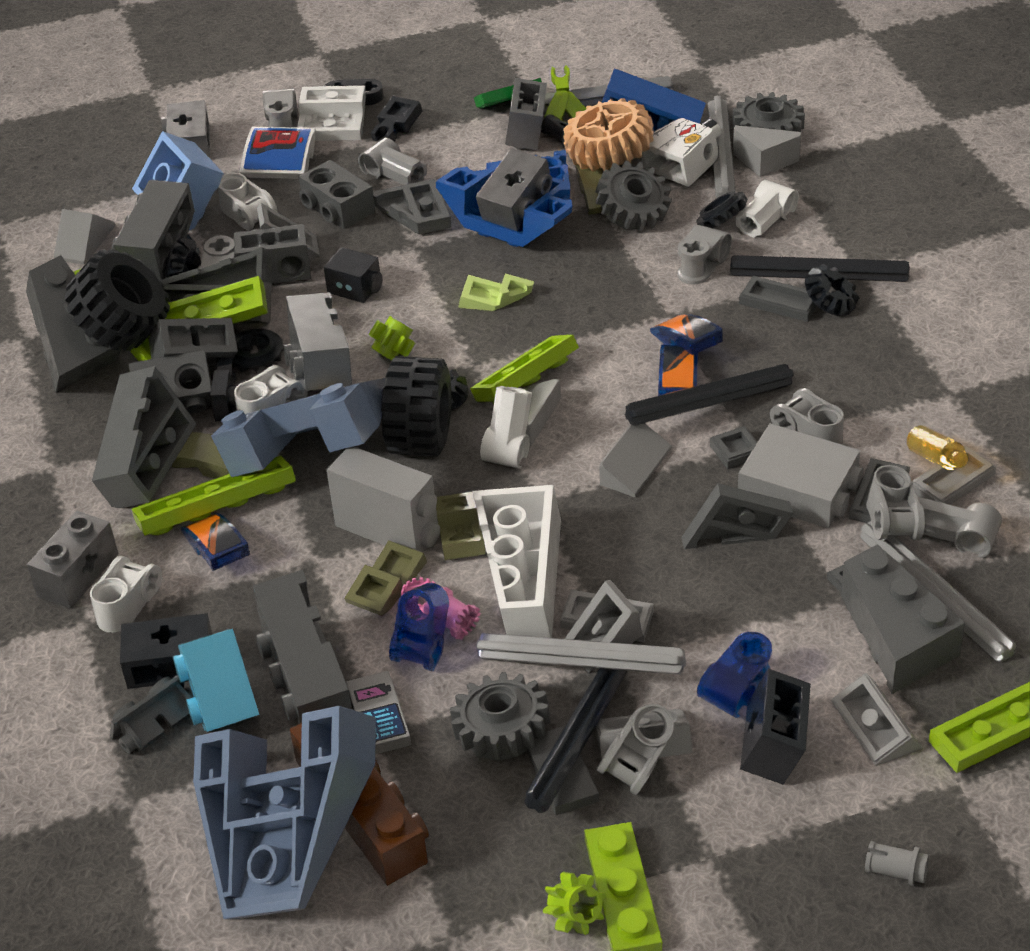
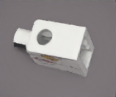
M680 118L660 128L653 134L654 141L649 144L650 149L642 152L643 167L648 170L653 167L655 168V174L689 187L718 159L719 153L716 138L721 135L719 124L713 119H708L704 123L698 124Z

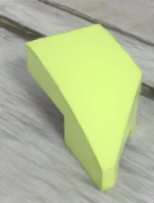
M505 273L502 284L468 275L458 307L495 311L529 295L532 292L534 281Z

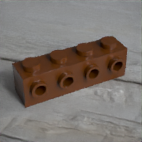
M302 723L289 729L295 759L300 767ZM375 759V766L347 821L345 829L388 886L428 863L425 839L429 838V832L421 816L417 812L410 814L406 809L403 796L397 785L393 781L386 783L383 779L379 764Z

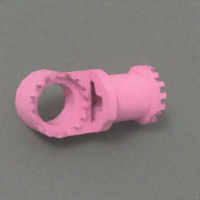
M419 577L420 580L417 581L416 578H412V582L409 580L406 582V585L402 586L401 599L404 613L415 619L425 618L432 623L439 622L450 630L451 636L455 639L462 640L464 635H468L467 631H472L471 626L476 627V624L473 622H478L480 619L478 617L481 613L478 607L470 604L465 605L453 597L452 590L447 587H440L434 581L431 583L429 578L423 580V577ZM415 595L429 596L427 603L423 605L414 604L410 601Z

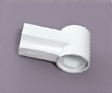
M763 180L756 189L753 201L736 216V226L743 234L755 238L757 235H762L779 218L786 220L785 216L789 212L796 210L799 200L798 191L769 180Z
M496 387L491 425L485 431L481 443L480 455L483 461L521 469L522 466H519V463L523 457L527 458L530 446V438L526 435V428L532 398L531 392L516 387Z

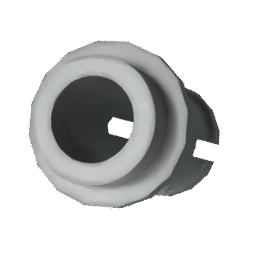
M870 841L868 847L870 852H867L865 872L908 880V885L914 886L915 882L925 883L930 855L921 853L920 847L915 846L914 850L911 851Z

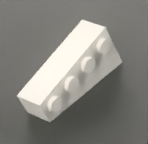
M554 485L472 491L506 634L552 638L561 517Z

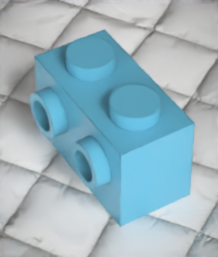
M233 629L178 645L180 655L173 656L180 682L189 680L193 698L186 699L194 725L202 723L204 731L209 732L259 715Z

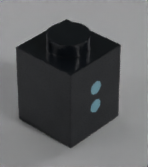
M341 247L323 267L327 292L336 296L365 303L372 293H377L382 286L383 276L380 273L379 259L376 256Z

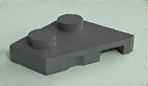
M434 179L373 191L375 207L417 234L452 228L451 216L441 194L436 188Z
M717 483L681 537L684 549L697 548L699 540L720 538L722 545L776 539L793 515V510L789 501Z

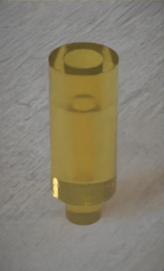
M919 425L914 427L907 436V446L910 451L947 470L962 468L968 462V456L961 443L926 426Z

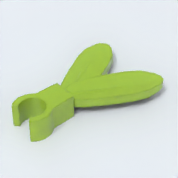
M567 65L564 67L566 75L563 77H557L555 68H551V81L555 85L556 93L548 106L545 117L552 114L562 120L566 111L571 118H575L576 112L586 110L581 101L569 91L570 69Z

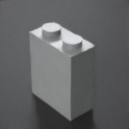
M769 423L738 473V489L789 501L793 510L791 517L829 529L836 516H844L849 503L850 490L857 491L862 481L864 468L859 467L860 450Z
M354 446L346 448L327 469L336 527L382 545H386L389 540L423 552L426 547L435 545L440 534V526L437 521V497L434 493L432 475Z

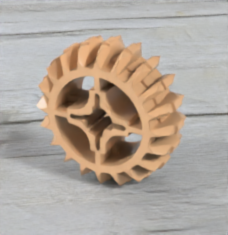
M611 98L608 102L601 103L599 101L597 105L586 106V110L576 112V117L569 119L568 125L564 128L563 137L566 153L569 154L574 165H579L581 169L590 168L592 172L599 168L608 170L614 163L620 166L625 161H629L631 164V160L633 158H641L642 152L649 150V144L654 141L652 119L648 111L645 110L644 105L637 104L636 100L627 102L625 98H621L618 101H613Z

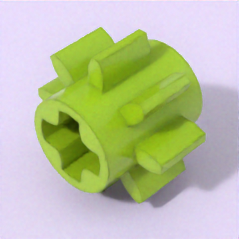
M389 316L385 324L377 320L368 334L375 339L371 348L390 360H393L399 354L408 357L416 344L413 340L409 339L413 329Z
M562 872L560 874L561 883L554 887H545L548 893V906L543 909V913L557 918L555 930L568 933L573 928L577 933L586 935L589 934L588 924L596 919H604L601 913L602 900L607 895L606 893L598 892L592 887L595 879L594 876L581 874L577 878L574 873Z

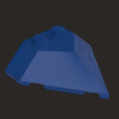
M566 150L555 151L554 157H541L547 159L552 177V186L548 193L524 209V221L518 231L482 220L476 195L501 161L486 163V169L479 171L470 170L467 166L455 168L436 181L437 190L464 228L476 231L481 236H491L506 241L511 246H525L572 213Z

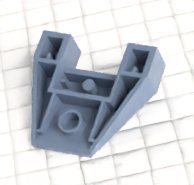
M385 378L346 387L342 383H337L325 388L320 394L247 414L243 410L235 411L222 419L223 425L211 437L231 477L263 470L296 434L314 429H319L329 452L364 444L381 422L382 394Z
M342 706L302 713L301 767L267 774L266 739L232 729L195 736L193 783L223 919H241L306 908L375 766L376 717Z

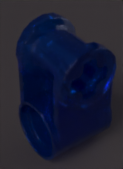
M426 583L405 592L400 597L394 632L389 645V658L391 661L400 662L403 659L422 664L425 670L434 671L444 649V631L449 609V597L442 586L435 583ZM419 596L425 598L429 604L428 615L419 608Z
M745 632L738 635L719 659L712 663L704 672L697 687V696L731 716L739 718L740 714H738V711L744 705L747 706L749 699L768 668L770 669L768 661L772 656V644L769 638L758 632Z

